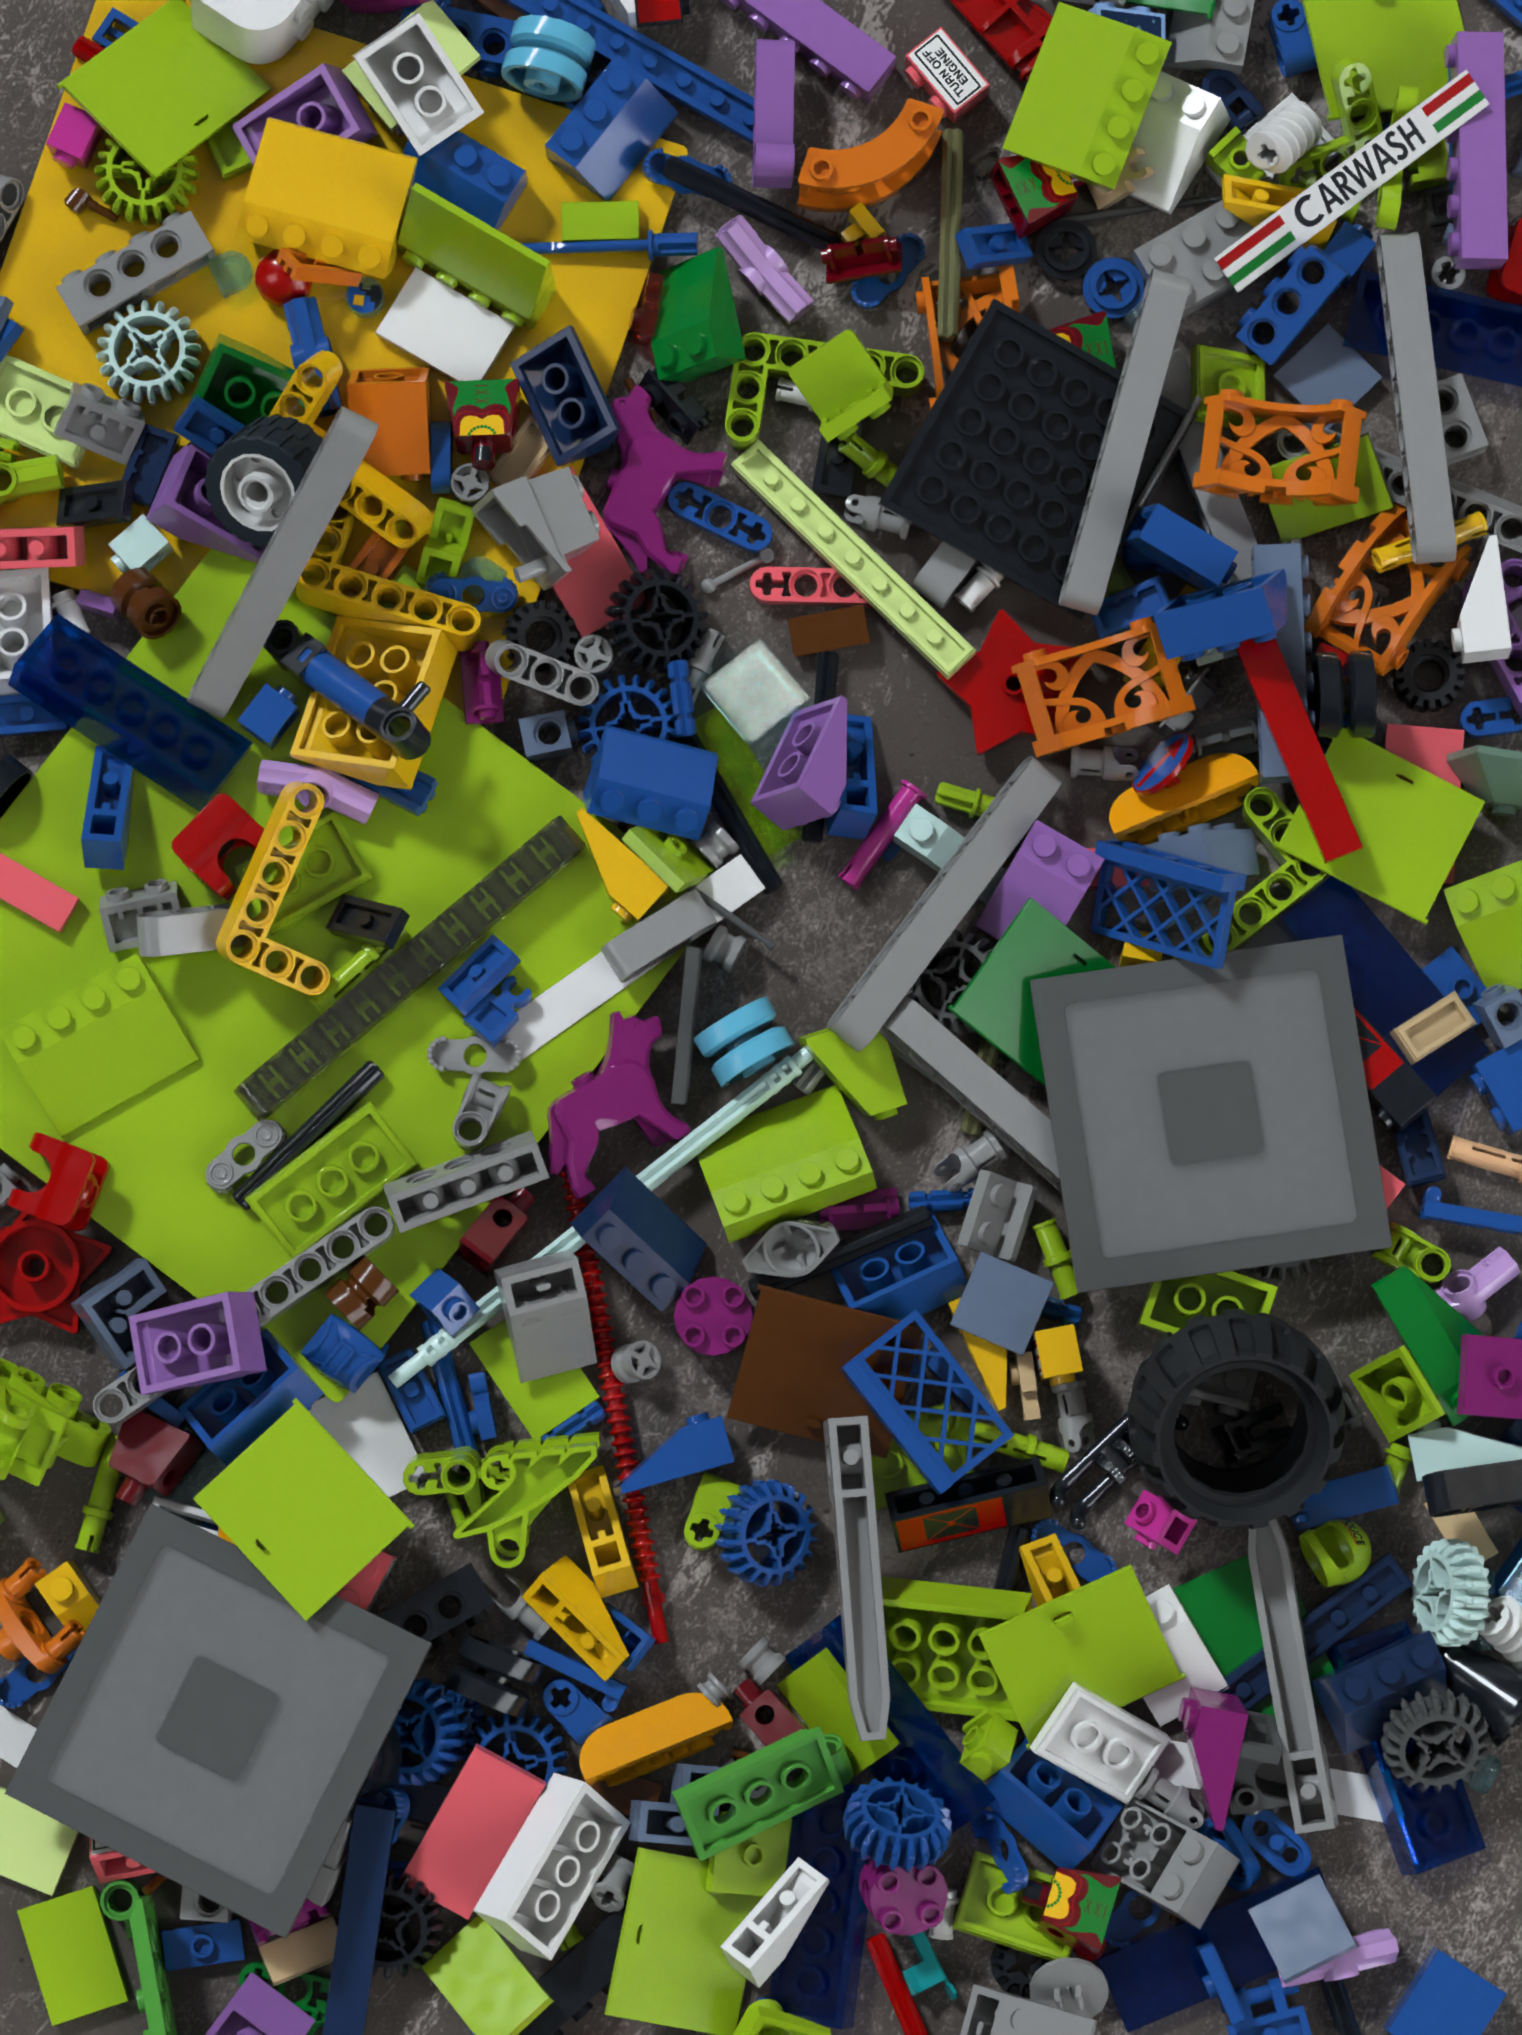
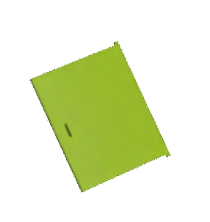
M169 0L56 85L58 89L63 88L154 180L271 91V88L244 61L236 58L192 28L191 8L183 0Z
M1302 0L1329 115L1326 116L1327 121L1340 119L1331 81V73L1334 66L1344 58L1357 59L1369 68L1379 113L1393 111L1399 85L1419 88L1418 106L1448 82V68H1445L1444 65L1445 46L1451 43L1457 31H1464L1457 0ZM1350 70V77L1344 81L1353 87L1354 94L1360 93L1354 89L1352 78L1358 73ZM1360 103L1352 109L1351 117L1366 115V104Z
M1342 727L1338 737L1333 738L1329 745L1325 758L1363 848L1325 864L1300 803L1279 842L1275 841L1273 846L1427 925L1429 920L1426 917L1485 801L1364 738H1352L1347 729ZM1396 775H1400V776H1402V777H1404V778L1410 780V781L1412 782V784H1411L1410 782H1408L1407 780H1405V779H1403V778H1401V777H1399V776H1396Z
M295 1398L292 1401L294 1405L193 1499L307 1622L407 1527L411 1530L415 1525L304 1405Z
M1131 1564L978 1634L1029 1742L1026 1744L1027 1750L1031 1749V1744L1073 1681L1121 1708L1186 1678L1185 1673L1180 1674Z
M638 1847L604 2014L715 2035H733L738 2026L747 1979L729 1965L720 1946L760 1902L763 1896L706 1891L709 1860L700 1862L698 1858Z

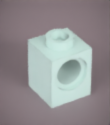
M144 514L108 544L115 553L110 560L122 573L134 568H145L151 571L174 550L167 539L146 519Z

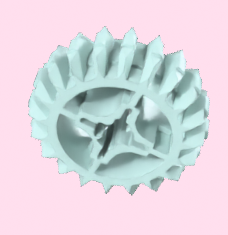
M147 300L142 301L141 311L136 312L132 304H128L126 306L129 313L128 316L123 318L121 313L114 312L113 316L118 324L116 326L109 323L104 324L103 329L110 337L98 338L97 343L99 346L106 349L96 354L99 362L106 363L99 369L103 377L111 376L107 384L112 390L120 387L119 395L121 398L126 399L133 392V401L140 405L144 396L147 395L149 403L155 406L158 401L157 395L162 394L165 401L170 402L172 401V396L169 392L171 389L175 388L178 393L184 394L185 389L181 381L184 379L187 382L193 383L195 380L194 375L188 368L199 369L201 366L200 361L192 357L202 353L200 344L192 343L199 335L196 329L187 330L191 321L187 316L178 319L179 310L176 307H172L165 314V305L161 301L157 302L154 311H151ZM155 325L164 327L166 330L164 332L159 330L153 335H146L141 333L138 328ZM126 337H128L133 344V350L126 358L127 363L120 368V348ZM178 338L180 346L179 356L174 367L171 369L167 365L165 357L172 348L171 343ZM139 341L146 348L148 347L150 350L155 351V356L160 364H157L153 358L150 359L149 356H144ZM145 371H154L161 378L143 381L134 379L132 376L134 374L139 376Z
M1461 1539L1432 1541L1431 1545L1424 1546L1423 1555L1417 1557L1418 1567L1412 1570L1414 1575L1413 1596L1410 1599L1414 1604L1412 1615L1417 1617V1629L1422 1631L1430 1630L1435 1643L1439 1646L1460 1647L1461 1645H1468L1471 1640H1477L1478 1631L1484 1630L1483 1619L1489 1617L1487 1611L1488 1602H1491V1599L1488 1597V1589L1491 1587V1584H1488L1487 1581L1489 1569L1483 1567L1484 1556L1479 1555L1477 1546H1471L1467 1541H1462Z

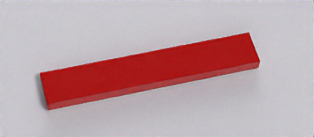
M1253 638L1241 642V646L1235 648L1324 863H1329L1363 848L1276 638L1257 644L1254 643Z

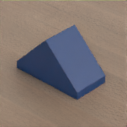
M607 1602L605 1607L629 1653L628 1658L621 1665L630 1672H633L654 1644L656 1638Z

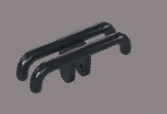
M1128 1411L1055 1481L1050 1489V1503L1054 1507L1060 1508L1066 1503L1065 1495L1069 1489L1096 1463L1106 1472L1072 1508L1069 1521L1071 1526L1077 1530L1085 1528L1087 1522L1085 1517L1117 1484H1121L1136 1466L1139 1467L1132 1447L1122 1440L1128 1433ZM1178 1414L1174 1431H1184L1189 1426V1420L1186 1416Z

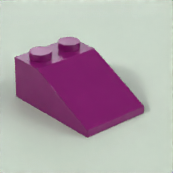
M1190 1687L1189 1697H1183L1181 1700L1178 1719L1183 1722V1729L1204 1808L1214 1828L1224 1831L1249 1714L1237 1695Z

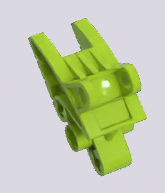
M0 1357V1480H5L9 1473L34 1486H40L46 1470L53 1466L57 1456L84 1467H95L112 1429L107 1423L100 1421L97 1417L78 1410L83 1398L74 1388L61 1383H52L47 1387L45 1386L46 1381L38 1373L22 1366L18 1367L15 1363Z
M600 1431L574 1434L571 1439L569 1435L546 1437L543 1443L542 1437L522 1439L516 1445L514 1440L503 1441L494 1444L489 1449L485 1458H481L480 1454L469 1446H462L448 1451L421 1453L409 1460L403 1472V1483L407 1490L415 1495L444 1493L456 1524L453 1537L460 1539L487 1532L489 1553L493 1562L502 1568H513L519 1565L525 1557L530 1541L532 1521L555 1495L576 1480L596 1459L598 1448L601 1445ZM500 1461L502 1467L509 1468V1470L503 1471L499 1464H493V1462ZM441 1463V1473L429 1475L426 1482H421L420 1476H413L418 1466H423L425 1473H433L438 1471ZM463 1465L469 1470L470 1474L460 1475L454 1470L453 1466ZM483 1483L491 1489L485 1496ZM463 1494L469 1507L465 1514L459 1505L456 1495ZM511 1539L519 1547L509 1549L503 1545L502 1540ZM497 1550L507 1557H517L513 1560H504L498 1555Z

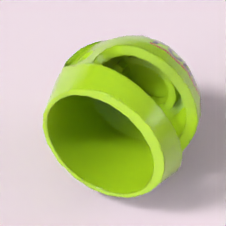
M1344 1519L1330 1520L1319 1528L1313 1530L1308 1528L1298 1538L1301 1551L1308 1566L1318 1581L1326 1588L1347 1584L1356 1580L1366 1571L1370 1564L1372 1554L1370 1540L1366 1532L1352 1521Z

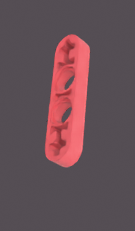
M767 566L756 570L750 579L751 594L756 601L762 604L851 607L865 604V607H872L864 598H860L861 595L856 590L850 597L843 598L838 596L834 592L833 585L836 580L842 577L833 568ZM764 576H770L772 583L784 584L783 576H790L788 583L790 596H782L784 588H772L770 595H764L762 588L756 587V583H762ZM804 576L813 578L817 583L815 593L807 597L799 595L794 587L795 582Z

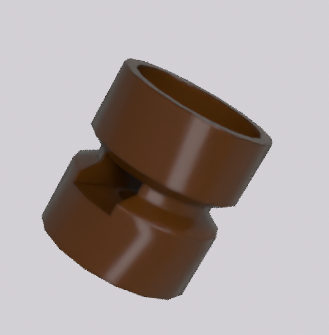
M134 568L120 575L111 589L110 600L113 606L146 639L164 637L178 624L182 608L179 601L147 569Z
M365 1255L348 1270L349 1279H339L324 1294L359 1330L376 1316L374 1309L376 1306L385 1307L400 1292Z

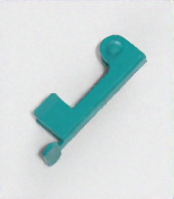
M925 1932L908 1935L921 1960L920 1963L902 1972L911 1995H916L943 1981L948 1998L951 2001L959 1998L952 1983L950 1984Z

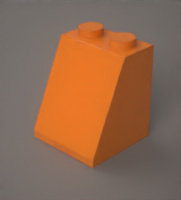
M430 367L353 369L347 383L348 409L379 424L376 435L363 460L384 476L401 475V480L405 481L424 479V474H431L432 420Z

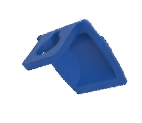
M331 1314L300 1353L328 1379L356 1393L384 1359L390 1346L386 1343L380 1350L357 1328Z

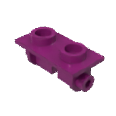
M474 642L472 649L464 652L459 651L465 724L504 723L501 675L491 671L485 661L489 642Z
M897 1188L875 1189L838 1204L828 1206L820 1210L821 1223L825 1221L831 1222L837 1231L865 1230L888 1219H892L899 1215Z

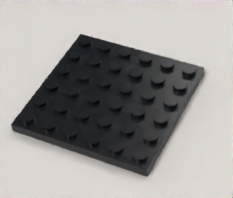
M993 299L878 505L1076 619L1082 620L1085 612L1060 606L1059 597L1121 372L1000 301ZM1160 395L1127 516L1186 413L1189 412ZM1193 414V418L1191 419L1188 427L1186 428L1184 434L1182 435L1180 441L1178 442L1176 448L1174 449L1172 455L1170 456L1168 462L1166 463L1164 469L1162 470L1160 476L1158 477L1155 485L1153 486L1151 492L1149 493L1142 507H1145L1147 505L1159 481L1161 480L1168 465L1170 464L1177 449L1179 448L1186 433L1188 432L1191 424L1193 423L1196 415ZM1123 542L1118 546L1115 560L1124 546Z

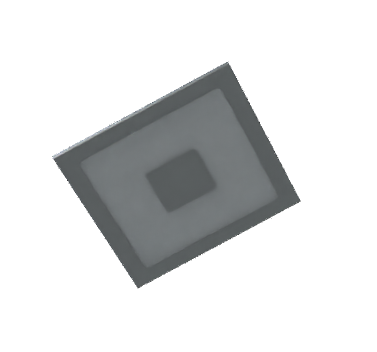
M1342 935L1226 951L1224 967L1222 969H1214L1178 958L1029 980L1077 1293L1393 1247Z
M151 1503L4 1794L273 1933L287 1938L432 1643L336 1595L306 1622L236 1545Z

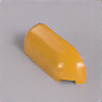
M1216 753L1186 764V769L1176 775L1181 782L1171 788L1163 787L1157 792L1146 796L1137 794L1133 787L1124 791L1112 804L1109 813L1110 826L1118 841H1137L1140 845L1158 842V835L1175 831L1184 832L1189 826L1203 824L1243 805L1242 797L1252 786H1258L1259 773L1248 759L1237 754Z
M686 1693L595 1730L582 1746L579 1759L581 1772L589 1786H592L596 1781H606L608 1787L625 1783L713 1746L715 1743L712 1737L723 1728L724 1730H730L733 1725V1719L722 1702L721 1706L716 1707L703 1693Z

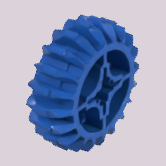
M619 675V687L614 689L608 679L604 680L603 685L607 693L602 695L599 691L595 699L597 701L596 704L590 703L589 705L582 706L585 711L591 713L590 716L579 715L577 717L578 724L589 726V728L577 732L578 739H591L582 747L584 754L597 751L600 743L599 738L602 737L605 725L617 728L620 725L625 726V710H629L630 719H632L634 725H640L639 729L635 728V732L648 734L652 733L653 729L662 728L659 736L660 739L680 738L677 736L675 728H670V726L674 725V721L677 720L676 715H668V713L673 711L672 701L662 703L668 695V690L662 688L656 694H653L652 692L656 684L653 679H649L645 688H641L640 675H634L632 686H626L625 676ZM631 698L646 701L656 709L660 716L651 717V715L636 713L633 710ZM619 700V715L614 720L606 722L605 725L598 726L603 711L610 704ZM595 754V755L592 757V759H591V764H592V765H593V762H594V759H595L596 754Z
M758 1479L752 1481L751 1486H739V1496L733 1494L727 1496L731 1507L730 1509L722 1508L719 1510L725 1519L724 1523L714 1525L717 1530L722 1531V1537L714 1542L717 1546L725 1547L719 1558L724 1562H729L727 1570L730 1573L739 1574L738 1579L742 1582H752L755 1586L764 1587L767 1584L771 1586L781 1585L782 1580L795 1579L794 1570L802 1571L806 1569L802 1559L803 1557L810 1558L814 1556L808 1547L810 1543L818 1541L816 1536L811 1535V1529L816 1527L818 1523L814 1519H808L814 1508L811 1505L804 1504L806 1496L803 1493L796 1492L795 1487L791 1484H781L779 1480L769 1479L765 1482ZM773 1502L782 1510L786 1522L780 1520L778 1511L774 1510ZM747 1544L753 1545L755 1555H759L760 1564L750 1555Z
M427 1678L414 1680L393 1723L400 1738L402 1750L401 1765L398 1775L394 1780L399 1779V1784L405 1786L412 1784L424 1786L429 1782H438L443 1779V1774H448L455 1770L452 1762L459 1761L463 1757L457 1747L464 1746L468 1742L460 1736V1731L464 1730L468 1725L463 1722L459 1723L458 1716L464 1709L460 1707L453 1708L452 1706L456 1696L451 1693L444 1694V1685L432 1684V1680ZM413 1700L421 1704L426 1710L418 1713L416 1709H410L407 1703ZM413 1751L416 1755L420 1754L425 1761L417 1763L410 1759L406 1753Z
M502 1712L503 1724L501 1725L491 1715L487 1718L491 1728L489 1732L481 1725H477L474 1728L476 1734L482 1738L480 1742L472 1738L467 1739L466 1745L470 1748H474L476 1743L486 1748L495 1736L503 1733L505 1741L503 1758L508 1761L510 1760L507 1755L512 1752V1744L513 1752L516 1753L517 1759H524L525 1761L535 1760V1762L527 1763L525 1768H523L524 1770L528 1771L533 1767L548 1764L544 1779L546 1785L553 1773L561 1775L568 1773V1767L557 1766V1760L567 1758L568 1752L560 1751L555 1753L554 1746L563 1742L562 1736H557L550 1741L546 1735L552 1731L554 1726L548 1723L542 1731L536 1728L541 1719V1716L535 1714L530 1724L524 1723L525 1718L518 1717L517 1722H511V1715ZM515 1731L525 1732L533 1736L542 1745L545 1752L534 1754L524 1752L519 1746ZM470 1753L462 1754L461 1760L466 1762Z
M888 1776L883 1782L872 1778L869 1785L860 1784L859 1789L852 1793L851 1798H849L843 1816L845 1839L851 1842V1850L861 1851L862 1860L872 1859L875 1861L876 1867L881 1864L889 1866L891 1872L896 1867H900L909 1873L913 1866L923 1871L927 1864L935 1865L937 1859L943 1856L944 1851H946L952 1833L950 1810L944 1807V1799L934 1798L933 1789L923 1790L920 1788L919 1782L913 1785L908 1784L904 1778L899 1782L893 1781Z

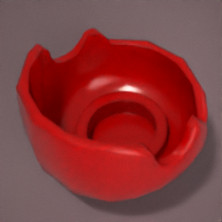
M274 249L261 258L255 272V285L261 297L276 307H283V304L288 303L292 299L308 297L313 282L292 280L290 278L291 273H286L283 270L284 266L276 262L280 250Z

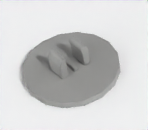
M1059 1958L1047 1962L1034 1973L1029 1983L1031 2000L1087 2018H1093L1102 2011L1109 1998L1108 1981L1102 1970L1093 1963L1079 1958Z

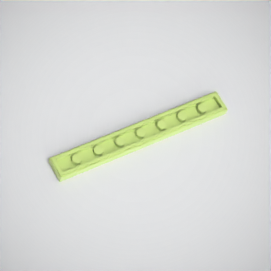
M759 439L730 464V469L947 680L976 654V649Z

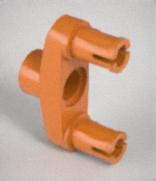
M28 1557L9 1578L5 1577L0 1580V1622L3 1626L0 1629V1654L11 1662H17L25 1656L41 1671L48 1674H56L67 1663V1657L80 1645L86 1630L78 1634L84 1628L83 1625L77 1620L70 1619L53 1638L50 1636L26 1600V1594L47 1573L45 1568H41L37 1572L42 1564L37 1559Z

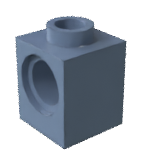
M564 710L518 719L526 758L529 762L574 753L572 743L579 741L574 719H566ZM546 727H555L561 732V735L556 743L547 745L539 740L541 731Z
M1501 983L1485 989L1481 993L1482 998L1472 1003L1492 1043L1505 1049L1522 1039V996L1518 988L1506 984L1503 986ZM1507 1003L1510 1007V1015L1506 1021L1500 1023L1497 1019V1011L1500 1006Z

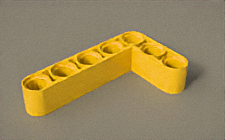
M322 350L316 352L295 370L268 417L282 415V417L298 419L299 422L313 428V431L324 439L326 432L314 424L342 376L343 368L340 359L334 353ZM315 369L321 373L323 379L316 374ZM297 398L303 402L305 408L299 404ZM362 460L339 503L340 506L399 548L413 546L431 529L433 524L430 510L364 460ZM374 497L380 501L382 507L375 502ZM405 521L412 525L413 530L406 525Z
M338 505L336 511L343 513L345 516L341 518L332 517L317 546L326 544L333 549L324 552L315 548L295 586L297 598L306 605L345 617L442 629L458 651L464 652L472 649L474 642L478 641L481 623L480 614L475 607L340 565L353 529L354 515ZM307 578H317L321 583L309 585L304 580ZM353 589L359 594L354 597H348L341 592ZM391 601L396 606L389 609L380 606L379 603ZM421 612H427L432 614L433 618L422 620L416 615ZM461 623L468 625L471 629L463 632L458 631L453 626Z
M294 781L285 785L278 797L218 933L216 948L220 956L226 960L299 992L313 996L325 991L329 985L330 973L326 965L266 938L324 806V796L318 787L309 783ZM301 790H306L309 794V803L304 809L298 810L295 806V797ZM290 826L293 830V839L287 846H281L279 833L284 827ZM274 862L277 866V876L271 882L266 883L263 879V869L267 864ZM258 898L261 902V912L257 917L249 919L246 911L247 905L253 899ZM243 935L246 943L245 948L238 955H233L230 948L231 942L236 936ZM277 950L280 954V963L275 969L268 970L266 958L269 953ZM308 966H313L315 970L314 980L309 985L303 986L301 973Z

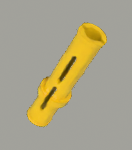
M1480 511L1454 520L1457 546L1468 540L1488 534L1487 522ZM1410 536L1371 550L1373 565L1380 574L1413 561Z

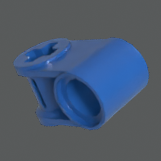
M1298 0L1278 1L1273 6L1268 22V31L1283 77L1288 78L1317 69L1302 3ZM1285 15L1287 20H1294L1293 24L1288 26L1285 20L1280 21L1281 16Z
M554 1677L543 1688L542 1695L545 1707L581 1746H583L586 1739L595 1730L614 1722L597 1702L588 1697L567 1677ZM556 1687L561 1691L567 1687L569 1689L567 1693L569 1702L564 1704L559 1701L553 1704L551 1701L554 1697L551 1690Z

